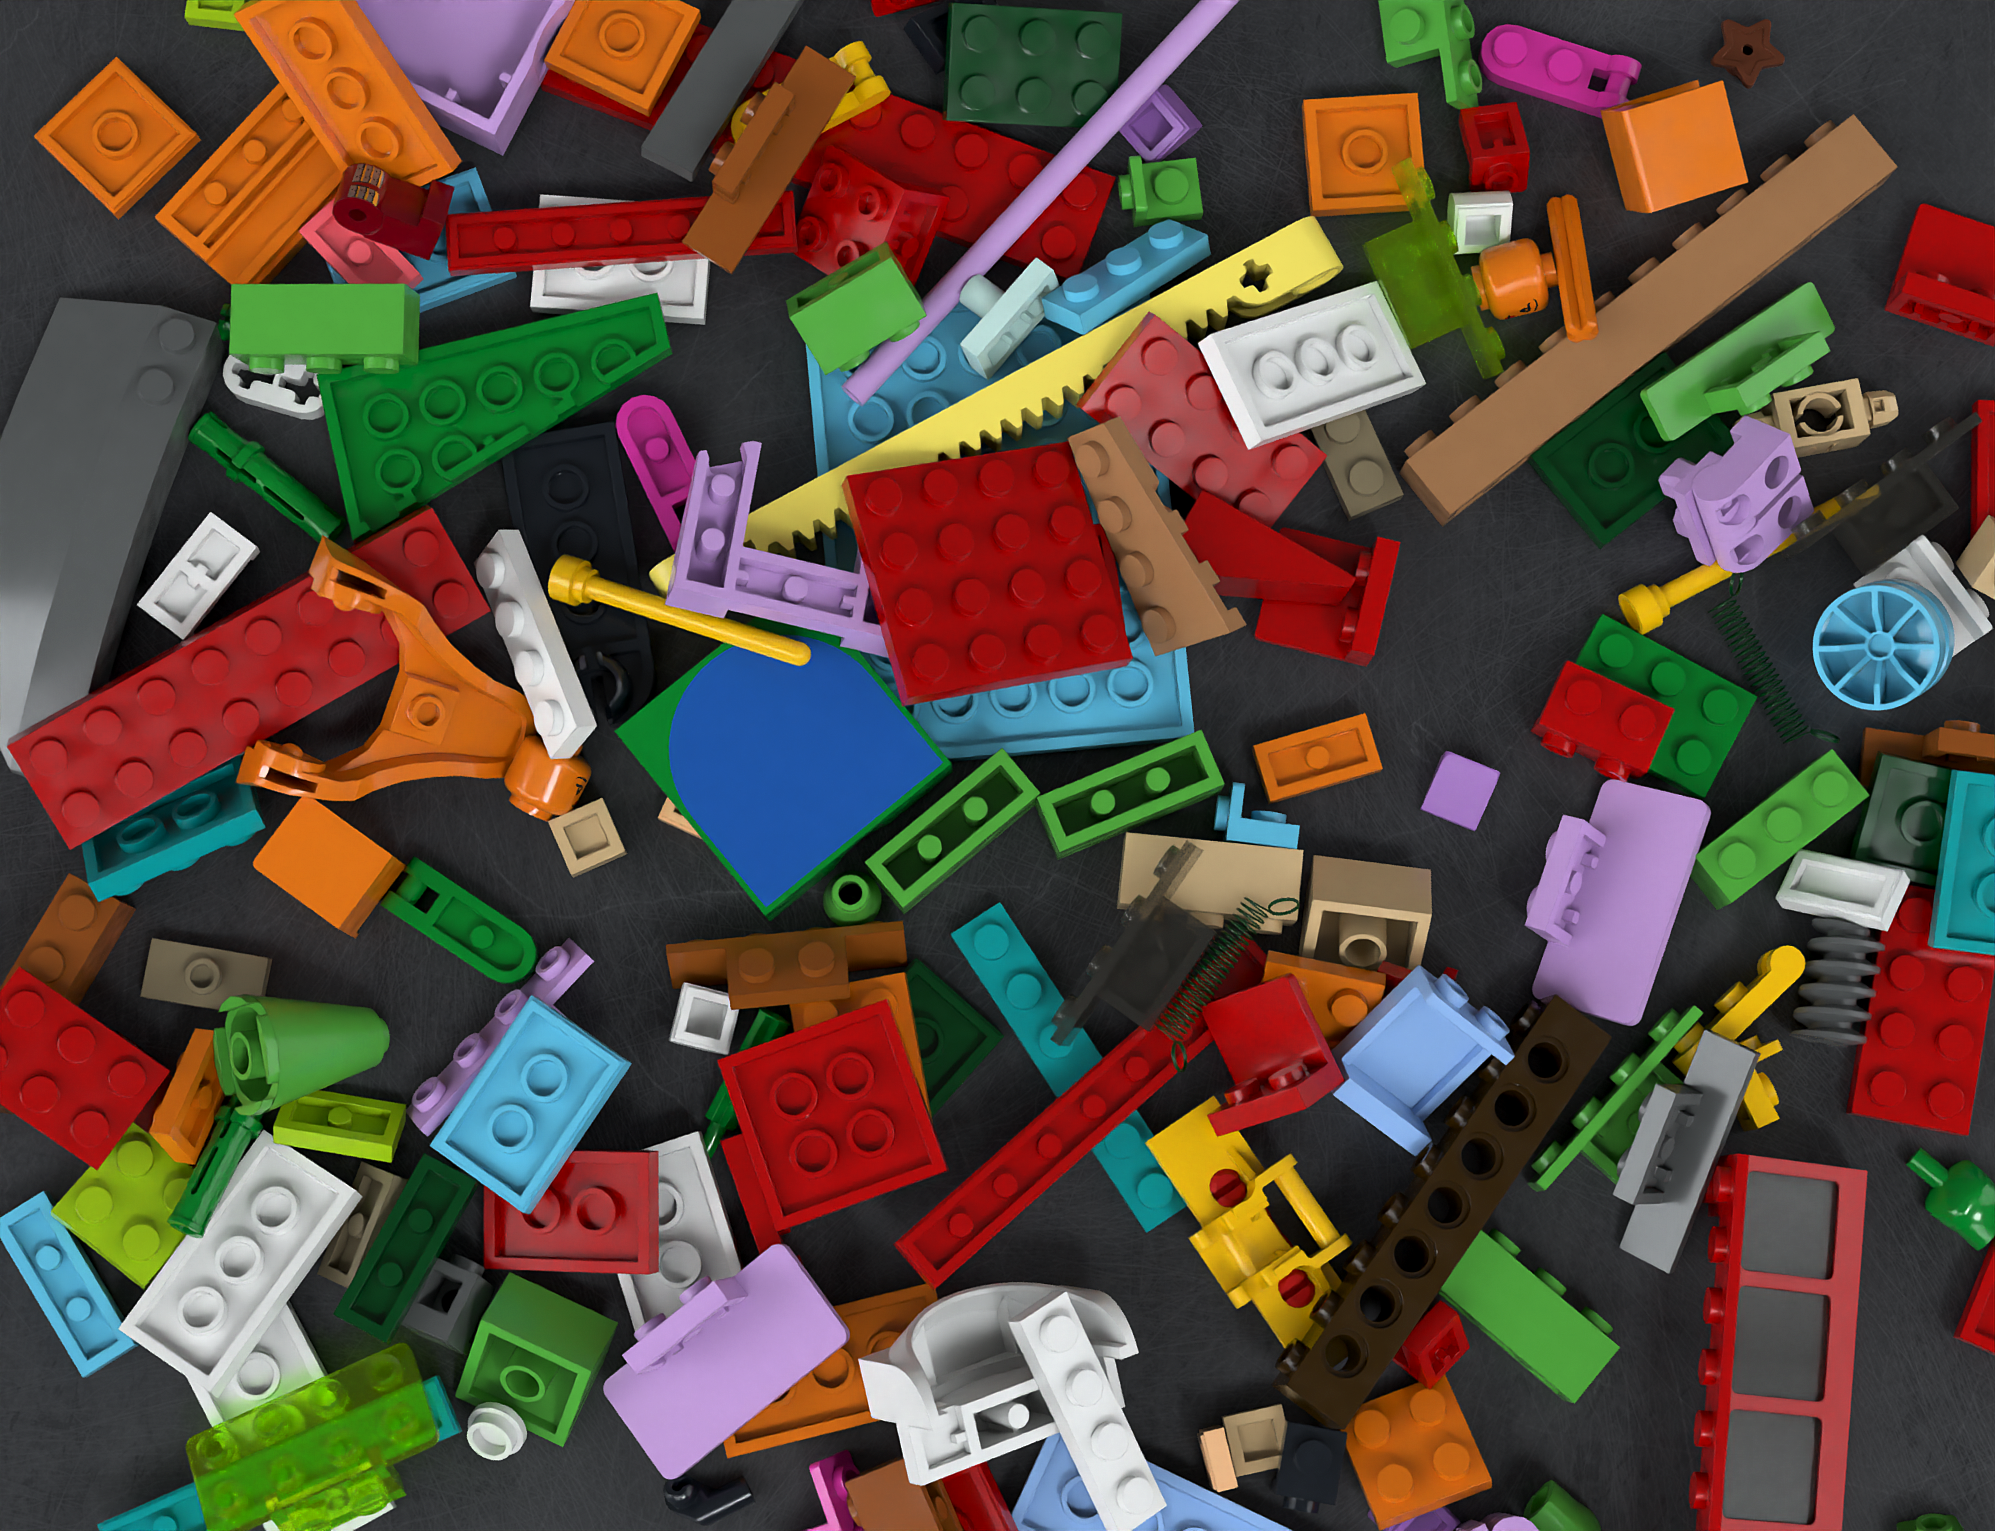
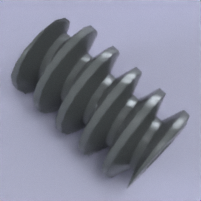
M1815 918L1811 923L1813 928L1824 934L1825 937L1810 939L1807 943V948L1811 953L1820 957L1821 960L1807 961L1803 973L1817 981V983L1803 984L1798 988L1799 997L1813 1006L1799 1007L1793 1013L1794 1019L1808 1027V1029L1792 1031L1789 1035L1800 1040L1836 1047L1865 1044L1867 1037L1852 1029V1023L1871 1020L1872 1014L1857 1006L1856 1003L1857 999L1876 997L1877 991L1863 984L1861 978L1862 976L1876 975L1881 972L1880 967L1865 959L1866 953L1885 951L1886 945L1871 937V931L1864 926L1835 919Z

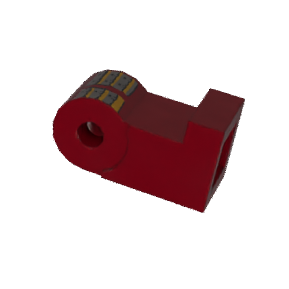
M366 163L353 164L347 167L342 174L332 214L342 227L361 234L364 238L429 261L445 225L455 187L432 179L429 189H425L390 177L383 169L375 165Z

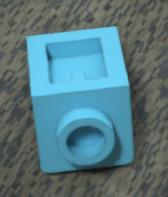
M1233 782L1228 796L1218 795L1213 829L1224 831L1223 842L1297 849L1300 826L1286 824L1287 815L1270 811H1252L1251 819L1241 818L1245 783Z

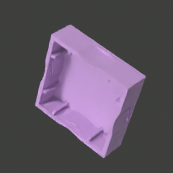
M356 0L437 124L502 156L549 70L546 68L544 59L576 1Z

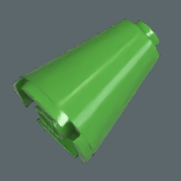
M249 994L230 996L221 1004L218 1013L228 1011L225 1027L214 1028L213 1035L214 1062L220 1086L225 1096L236 1094L243 1106L235 1107L234 1109L239 1114L247 1116L264 1114L377 1066L381 1062L384 1053L388 1050L390 1042L387 1024L371 1008Z

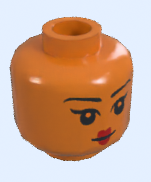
M1529 238L1486 248L1480 253L1479 265L1471 267L1481 311L1490 309L1492 315L1499 320L1545 309L1550 299L1548 288L1559 286L1552 253L1540 254L1537 244Z
M539 735L527 736L521 743L505 774V786L512 793L509 801L522 811L544 821H550L553 815L561 816L573 811L591 776L590 764L579 755L583 745L578 748L571 758L550 759L542 737Z

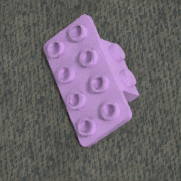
M1610 779L1600 789L1589 823L1584 819L1567 815L1562 816L1558 830L1551 835L1546 847L1547 862L1539 885L1532 890L1527 902L1528 917L1525 926L1548 941L1532 986L1533 995L1540 1000L1557 994L1581 1013L1627 1026L1639 1023L1694 866L1696 854L1699 851L1710 819L1711 810L1706 803L1699 799Z
M786 1244L772 1245L733 1277L712 1281L709 1276H706L690 1286L679 1297L684 1304L668 1318H666L664 1313L653 1317L633 1334L638 1343L622 1355L627 1364L605 1381L603 1386L605 1396L664 1478L675 1479L682 1476L848 1342L850 1338L849 1328Z

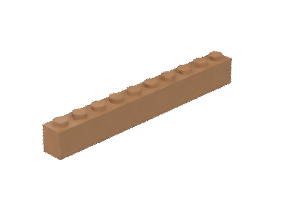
M1853 114L1838 127L1832 120L1823 124L1804 141V144L1809 148L1794 161L1788 154L1779 158L1760 175L1765 183L1749 195L1744 188H1741L1716 209L1721 217L1704 229L1698 222L1680 235L1672 243V246L1677 251L1660 264L1654 256L1636 269L1628 277L1632 286L1616 298L1611 291H1608L1597 299L1594 305L1599 332L1593 340H1582L1579 343H1574L1567 338L1565 326L1561 327L1539 346L1543 353L1541 357L1528 367L1521 360L1513 364L1494 381L1499 389L1483 402L1477 395L1472 396L1449 416L1454 422L1452 426L1439 436H1436L1432 430H1429L1408 446L1404 452L1409 459L1406 460L1399 474L1443 527L1523 465L1534 452L1664 351L1667 353L1883 185L1898 166Z

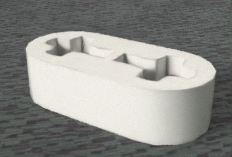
M231 355L227 358L223 368V377L225 384L237 399L247 404L300 419L313 420L325 414L321 394L318 398L314 396L308 397L305 405L300 404V398L294 391L285 388L286 382L305 386L308 379L313 378V383L319 390L316 373L307 372L306 365H285V371L282 374H264L274 379L272 384L253 381L250 389H246L245 383L238 376L240 369L249 370V365Z

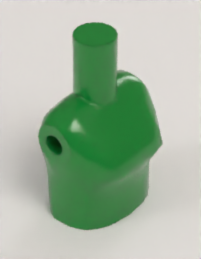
M1922 1147L1917 1149L1905 1165L1932 1187L1924 1202L1925 1210L1940 1223L1960 1235L1976 1251L1981 1250L1995 1236V1184L1987 1174L1968 1159L1960 1160L1949 1169H1946Z

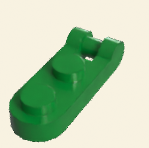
M415 856L412 857L405 867L404 871L408 875L397 891L394 893L389 890L380 903L382 907L490 979L501 984H517L526 980L534 972L538 963L537 945L534 938L527 931ZM429 887L438 893L439 896L427 914L416 908L415 904L426 888Z

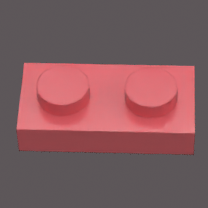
M335 198L299 230L302 237L348 284H406L411 289H414L424 280L421 274L397 249L364 238L363 235L342 227L332 214Z

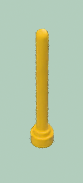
M1859 485L1814 507V512L1768 557L1867 507L1872 501L1870 489ZM1716 560L1710 567L1703 564L1661 587L1655 584L1648 587L1639 584L1618 596L1619 606L1631 629L1644 635L1663 624V618L1670 614L1671 607L1731 577L1732 572L1722 569Z
M568 554L562 555L555 562L549 576V596L554 600L572 606H578L581 603L588 604L595 600L795 666H803L811 658V650L803 642L725 617L723 619L665 605L666 598L601 578L598 570L593 569L589 561Z

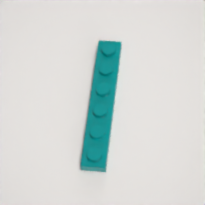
M1000 902L950 934L1057 1099L1103 1059ZM1136 1109L1093 1147L1091 1151L1144 1232L1147 1233L1185 1208L1187 1204L1146 1146L1145 1142L1154 1137V1135Z

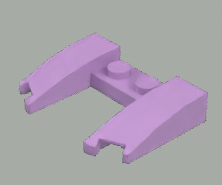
M756 441L744 442L740 447L742 461L709 467L707 450L699 451L680 528L665 605L723 619L728 610L841 636V647L889 658L859 547L853 573L744 547V536L762 443Z

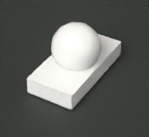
M1800 849L1793 858L1776 895V900L1785 909L1827 919L1850 922L1866 928L1870 927L1888 931L1910 883V879L1904 870Z

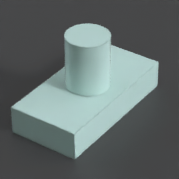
M1035 258L1006 292L981 274L973 276L961 291L960 303L982 319L960 343V346L971 368L987 380L993 376L1045 316L1041 298L1060 287L1054 270L1038 258Z

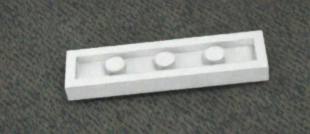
M498 530L474 562L477 580L485 591L495 617L497 631L503 637L514 665L516 679L523 688L534 716L535 728L543 739L550 759L571 758L597 727V724L520 531Z
M1053 1291L1007 1321L1106 1531H1132L1166 1507L1167 1504L1067 1292Z

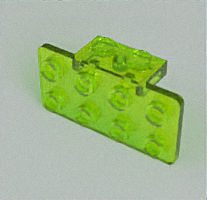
M397 1343L193 1435L186 1443V1453L207 1531H248L270 1520L281 1531H331V1529L359 1516L375 1514L384 1509L388 1503L406 1496L401 1477L393 1467V1464L433 1447L438 1442L440 1433L415 1355L406 1343Z

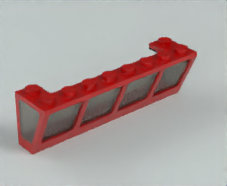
M1746 1154L1724 1155L1719 1158L1702 1203H1709L1708 1217H1717L1720 1220L1719 1227L1712 1226L1708 1240L1709 1262L1716 1263L1714 1287H1707L1703 1303V1319L1705 1324H1711L1710 1349L1703 1348L1701 1351L1698 1368L1700 1385H1706L1707 1389L1705 1410L1697 1411L1694 1422V1444L1696 1447H1702L1700 1472L1694 1471L1692 1473L1689 1485L1690 1508L1697 1509L1696 1531H1842L1867 1170Z

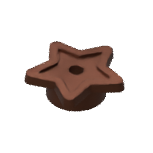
M1730 19L1724 20L1721 23L1724 46L1711 58L1710 63L1714 67L1725 68L1731 75L1738 77L1745 88L1750 89L1753 87L1762 69L1778 67L1784 64L1785 57L1769 42L1771 21L1769 19H1763L1749 27H1745ZM1749 46L1752 49V54H1744L1743 47Z

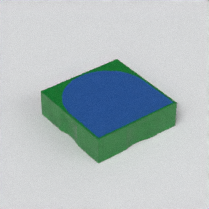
M755 617L747 625L807 644L811 650L809 662L803 666H795L728 643H723L614 732L761 912L771 921L834 870L839 861L857 842L870 833L889 825L949 776L953 770L952 763L909 711L902 706L899 699L861 653L856 649L840 646L841 636Z

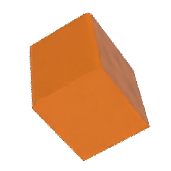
M1694 80L1600 110L1623 202L1627 211L1652 213L1748 183L1723 80L1701 87L1699 81Z
M307 797L299 799L253 861V866L256 870L337 929L355 939L359 935L357 931L406 867L405 864L317 800Z

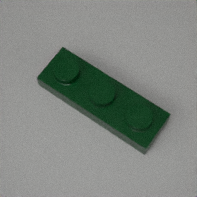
M424 1153L333 1315L390 1345L477 1190L479 1183Z

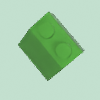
M509 1272L480 1321L455 1397L476 1407L485 1402H496L509 1406L522 1418L527 1431L563 1447L603 1365L618 1322L549 1291L539 1284L532 1283Z

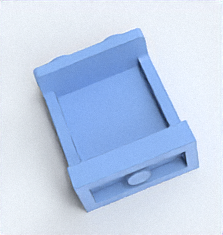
M1418 965L1331 1051L1345 1080L1331 1090L1336 1098L1412 1155L1416 1156L1432 1141L1423 1121L1491 1054L1505 1065L1515 1057L1505 1038L1509 1033V1028L1490 1008L1483 1006L1478 1011L1467 1002L1469 1000L1467 994L1449 976L1442 974L1437 979L1422 966Z

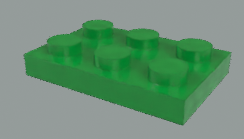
M1601 614L1574 663L1675 709L1647 773L1695 799H1704L1757 696L1610 617Z

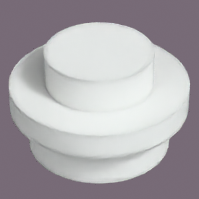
M485 1402L475 1407L468 1418V1442L472 1449L484 1458L503 1460L519 1451L526 1440V1426L522 1418L509 1406L496 1402Z

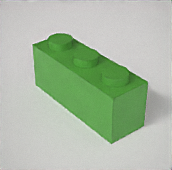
M231 284L229 354L249 365L250 372L259 374H282L285 371V365H306L307 372L316 374H339L342 372V365H364L363 370L368 373L396 374L399 373V365H418L420 295L406 284Z
M1199 730L1038 796L1035 807L1057 860L1219 794L1225 783L1202 730Z
M1001 748L866 860V870L900 911L905 914L1033 808L1036 804V798L1041 793L1005 750Z
M1831 749L1809 763L1701 847L1696 854V860L1690 877L1716 910L1727 906L1870 795L1835 751Z
M1492 1228L1486 1234L1480 1230L1438 1294L1563 1401L1575 1403L1620 1348L1608 1337L1613 1328L1590 1308L1585 1306L1579 1313L1561 1297L1567 1289L1547 1271L1538 1267L1532 1273L1516 1260L1515 1257L1521 1250L1501 1232Z

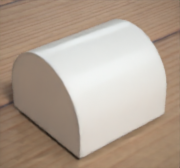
M1509 190L1450 193L1447 223L1452 254L1481 253L1486 248L1510 242L1513 200Z
M684 982L669 1041L703 1051L728 1055L739 1009L731 1010L728 993Z

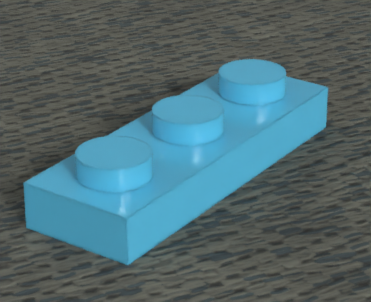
M1170 219L1156 223L1150 227L1147 233L1126 246L1111 251L1105 259L1081 274L1069 277L1062 286L1042 297L1045 318L1085 335L1211 255L1208 235Z
M42 1191L0 1217V1239L81 1376L89 1377L140 1344L118 1329L125 1320L124 1316L75 1234L51 1216V1210L56 1205V1202L49 1191Z

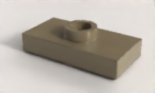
M152 938L140 997L219 1010L221 1004L230 996L243 994L265 996L272 959Z

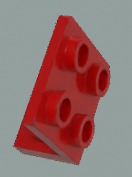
M828 145L796 224L798 252H793V254L823 273L830 275L887 241L915 287L950 197L935 188L898 182L841 147Z
M1921 204L1915 211L1884 310L1994 347L1995 227L1928 204Z
M1286 527L1281 528L1279 531L1281 535L1356 577V580L1339 605L1263 599L1254 633L1255 639L1367 667L1375 655L1401 542L1377 537L1372 547L1369 548Z
M1284 974L1208 1001L1206 1007L1201 1006L1203 1010L1201 1013L1235 1082V1086L1224 1092L1227 1101L1207 1115L1217 1137L1307 1109L1345 1081L1294 974Z

